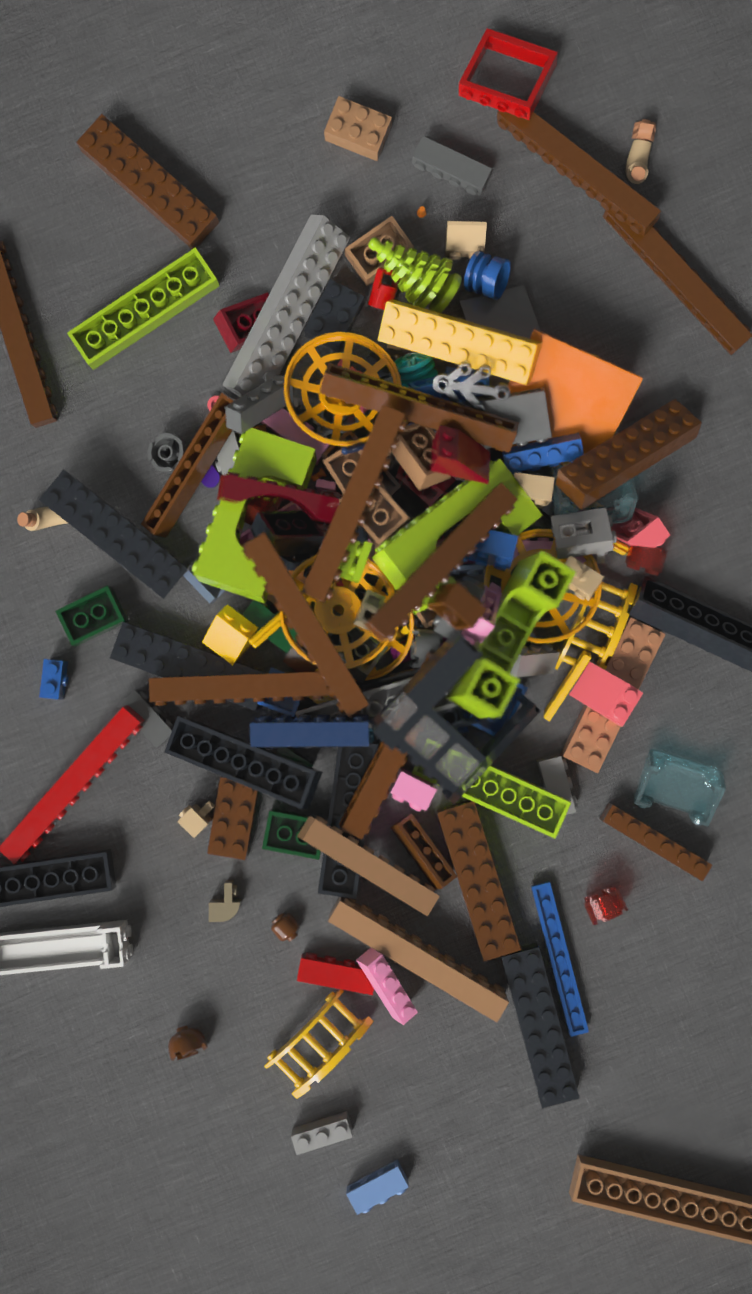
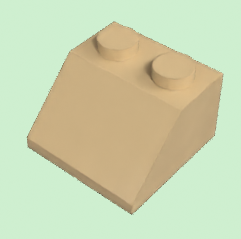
M448 221L445 257L454 260L461 257L471 259L476 251L484 253L487 222Z
M514 473V478L537 508L542 509L552 501L553 477Z

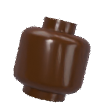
M282 912L271 921L273 923L271 930L280 941L288 940L290 942L298 936L297 931L300 925L291 913L285 914Z

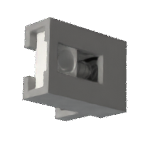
M606 508L551 516L553 537L556 540L558 559L569 558L570 555L577 557L595 554L597 564L605 563V555H608L609 551H613V543H616L615 531H611L610 528L613 526L612 517L607 514Z

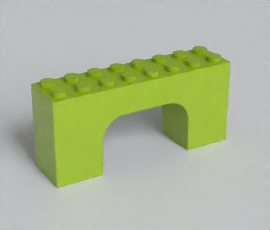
M250 428L241 434L240 449L235 451L233 457L235 462L233 468H229L228 472L239 473V477L247 478V476L257 477L259 481L265 483L266 480L276 481L279 486L283 487L286 484L297 486V490L301 491L307 489L317 462L314 448L254 428ZM254 497L237 504L220 501L219 505L216 504L213 510V516H215L213 522L207 526L206 534L208 536L206 541H202L199 552L201 554L199 560H195L193 564V574L199 582L265 604L269 595L263 586L266 582L263 577L258 578L253 569L255 567L252 559L247 560L242 551L244 548L240 545V536Z
M501 459L495 463L492 460L490 461L488 484L465 480L375 549L377 554L371 558L396 590L436 549V542L440 535L460 519L467 517L488 493L501 482L518 500L513 505L515 509L506 516L504 514L500 518L502 523L495 529L491 528L490 530L517 536L543 516ZM451 576L444 584L440 582L436 586V588L438 589L440 585L452 584L456 582ZM427 596L423 600V602L425 603L424 606L417 612L413 611L414 614H417L418 612L429 607L427 603L431 599V597L429 598Z
M543 551L519 561L501 594L495 626L482 643L476 640L474 647L482 655L451 687L445 699L478 718L501 716L520 680L510 674L519 654L540 617L546 611L559 606L576 571Z

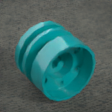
M415 351L403 355L394 362L400 375L401 385L407 388L408 383L439 375L438 371L433 369L435 362L432 360V356Z

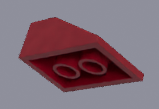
M268 292L220 309L213 318L230 353L242 348L269 296Z
M440 425L432 440L431 471L488 484L490 451L460 430Z

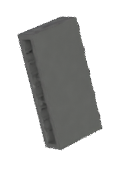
M544 387L510 393L509 398L504 401L496 399L495 396L478 399L479 402L485 405L486 413L519 423L513 444L517 443V446L527 445L528 441L545 442L548 441V438H552ZM465 401L467 407L473 408L469 401ZM476 407L477 410H483L482 407ZM482 445V446L485 447L487 450H490V448H493V447H490V446H487V445Z

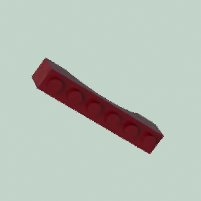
M228 472L221 476L217 500L235 504L254 496H277L299 506L311 520L331 524L340 499L334 498V494H315L316 491L312 489L301 491L297 490V486L286 484L283 487L279 486L276 481L266 480L265 483L253 476L242 478L239 477V473Z

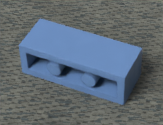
M397 1159L347 1186L346 1195L357 1215L367 1213L373 1206L379 1203H386L395 1194H403L409 1188L408 1178Z

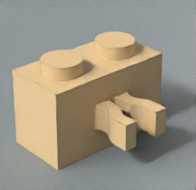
M570 555L565 565L575 570L576 574L568 588L574 591L578 598L589 601L601 584L604 576Z
M211 801L207 802L202 809L197 804L193 807L189 805L179 814L181 818L177 822L195 838L213 820L207 814L215 805Z

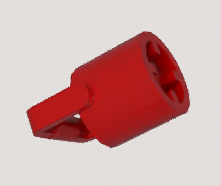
M381 267L377 269L368 305L385 310L386 301L395 300L400 278L396 283L392 279L391 285L381 283L383 274L391 275L393 269L390 272Z

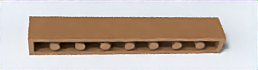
M309 816L297 837L426 916L429 915L439 898V895L434 893L435 888L426 883L422 886L419 884V878L412 874L409 877L403 874L405 872L404 869L396 864L394 867L388 864L390 860L381 855L377 858L373 855L374 850L365 845L361 848L357 845L359 841L351 836L345 838L342 836L343 831L335 826L332 829L326 826L327 821L319 816L316 819Z

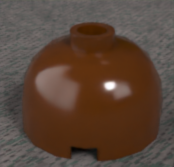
M187 1025L176 1029L177 1033L170 1038L168 1044L171 1061H174L176 1057L177 1060L188 1058L198 1054L197 1049L203 1048L204 1051L208 1048L203 1033L196 1028L188 1029Z

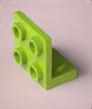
M367 541L351 543L348 550L351 552L347 563L343 562L340 569L343 570L341 578L355 583L360 582L373 543Z

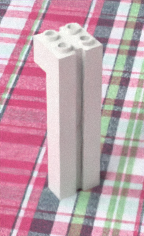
M127 920L2 932L0 933V975L100 965V969L124 967L131 959V956H133V945L128 942V937H131V926L128 925Z

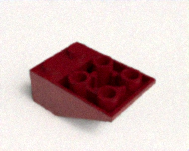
M407 474L401 480L400 485L423 507L429 509L457 480L451 476L448 480L419 490Z

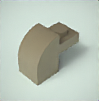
M367 590L357 611L354 625L368 630L364 626L365 622L384 604L386 597Z
M234 880L225 881L224 899L210 900L209 922L228 921L238 912L242 899H234L238 893Z

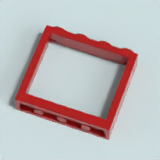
M487 28L459 82V96L466 98V100L478 102L483 106L498 109L500 112H506L518 118L530 120L557 66L558 52ZM487 49L543 67L527 101L470 82Z

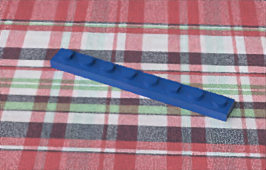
M550 881L531 885L569 1035L572 1037L588 1033L589 1030Z

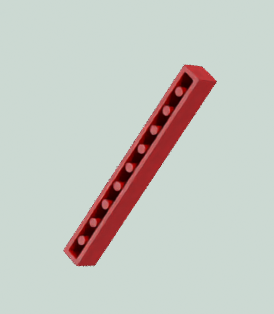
M129 705L123 706L0 845V852L13 864L20 860L24 862L31 854L29 852L32 847L36 848L43 841L41 837L45 833L49 834L54 829L55 825L53 823L57 819L61 820L68 813L66 809L69 805L74 806L80 799L78 795L82 791L86 792L93 785L91 782L95 776L97 778L100 777L105 771L103 767L107 763L111 764L117 758V751L120 748L123 750L131 742L129 738L133 734L137 735L142 730L143 726L141 724L145 720Z

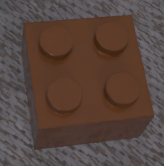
M461 583L440 585L438 591L427 603L431 609L456 630L473 629L487 610L482 605L483 602L478 597L472 596L467 592V587Z

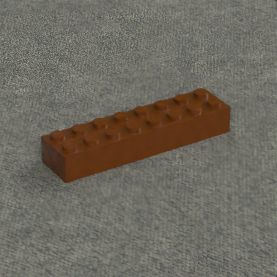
M103 114L97 118L76 142L82 153L191 249L197 248L219 224L215 213Z
M675 398L560 468L556 485L582 510L697 438L702 422Z
M467 800L436 810L483 960H491L521 950L475 802Z

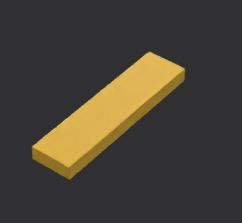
M582 651L543 711L544 719L550 722L590 661V652Z

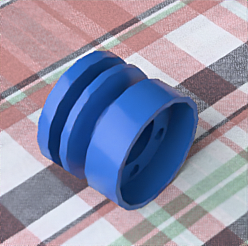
M476 251L466 268L464 289L475 294L483 292L485 297L498 300L503 295L509 280L510 261L498 256L492 259L490 254Z

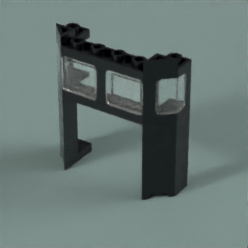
M457 631L445 641L373 719L377 723L376 729L373 732L392 751L396 747L403 755L407 752L411 756L409 760L415 766L421 765L424 768L423 772L430 779L435 777L438 780L436 784L443 789L442 794L454 804L541 712L536 704L521 693L516 699L522 706L480 751L442 718L433 707L482 655L477 648Z

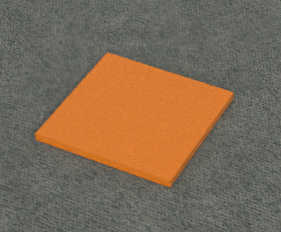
M534 328L529 339L542 342L532 381L528 384H522L510 380L508 383L510 393L544 387L552 438L579 433L583 453L585 454L613 437L643 377ZM561 462L560 465L554 466V468L559 470L570 462Z

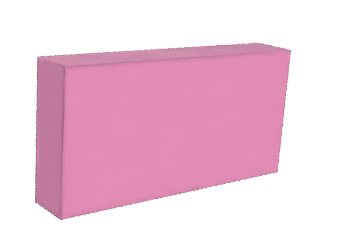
M317 480V492L336 495L337 485L335 482Z

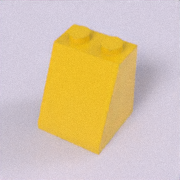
M227 604L216 615L202 642L231 665H234L251 646L249 639L257 633L258 627Z

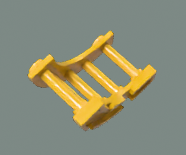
M602 581V590L619 596L622 600L621 606L618 607L600 600L598 605L599 608L615 614L614 616L617 618L614 626L608 627L592 619L586 625L607 634L609 638L605 647L596 646L573 635L565 640L561 650L557 649L560 654L555 669L558 670L562 661L570 665L575 664L577 659L566 655L570 644H574L598 654L599 659L596 665L606 670L607 666L605 664L609 656H613L629 617V613H627L630 604L633 605L638 585L630 583L628 589L624 588L622 590ZM580 604L570 630L574 629L584 620L583 614L587 607L586 605Z
M342 989L335 993L333 991L330 992L325 998L327 1002L313 1018L277 1051L274 1049L267 1056L268 1061L264 1067L267 1069L275 1063L295 1083L294 1086L296 1088L291 1094L296 1099L311 1089L310 1084L315 1080L317 1082L322 1080L351 1050L349 1046L356 1039L360 1040L374 1022L369 1016L363 1020L358 1019L338 999L344 992ZM332 1005L353 1025L354 1029L348 1036H344L324 1016ZM318 1021L339 1041V1046L333 1053L331 1051L328 1052L309 1033ZM302 1038L323 1057L324 1062L317 1068L313 1067L293 1047ZM288 1053L308 1073L305 1078L299 1077L281 1057Z

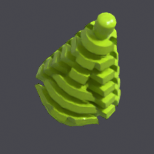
M373 237L368 243L370 249L378 252L376 258L379 262L386 259L384 269L387 272L393 269L391 274L393 281L396 283L400 278L398 287L402 293L406 292L405 297L409 303L411 302L414 306L425 308L429 303V310L441 313L451 302L462 280L461 276L457 273L448 276V272L453 264L452 259L443 258L440 260L441 257L435 254L429 257V253L424 251L417 254V250L409 248L407 252H404L405 246L397 245L392 250V242L386 241L383 244L376 237Z

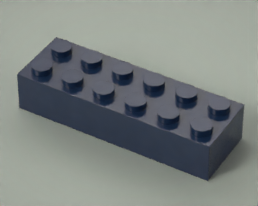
M307 714L299 715V717L291 718V715H280V717L272 718V715H261L250 723L251 747L370 746L375 741L373 732L374 717H369V714H357L356 717L350 718L347 714H339L334 718H330L329 714H321L314 718Z

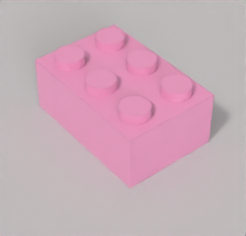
M401 767L398 770L397 780L395 783H391L389 787L392 798L402 803L404 800L409 802L410 807L419 812L421 809L427 810L437 791L434 784Z

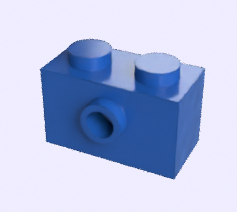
M44 659L40 698L64 699L65 686L68 684V661Z

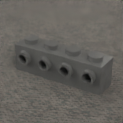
M424 136L421 137L412 156V164L417 169L431 172L438 179L448 180L451 185L455 187L460 186L472 195L477 194L481 196L491 175L492 168Z
M281 375L274 376L272 379L227 405V427L243 434L287 406L284 396L285 377ZM290 386V398H291V403L293 402V387H292V386Z

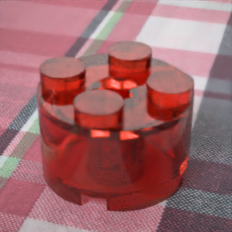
M629 545L624 563H627L626 567L639 571L640 567L645 568L646 573L658 576L663 571L668 550H663L662 552V549L658 547Z
M609 886L602 889V894L600 895L593 893L584 897L585 902L583 905L593 925L598 924L597 920L606 922L622 915V910L628 911L619 888Z

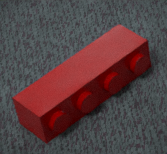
M306 952V955L302 954L297 981L373 995L374 988L360 965L355 964V961L345 959L344 962L337 961L332 956L321 958L311 952Z

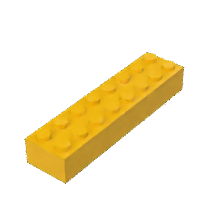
M397 300L386 301L378 341L458 365L464 361L469 362L471 368L479 370L482 365L487 364L491 367L492 375L522 384H528L532 381L542 342ZM482 369V372H489L487 369Z

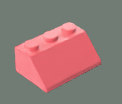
M635 507L630 509L610 527L611 531H615L616 539L635 546L655 548L662 545L666 538L670 536L659 517Z

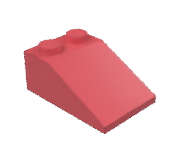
M589 662L569 695L618 726L623 727L643 692Z

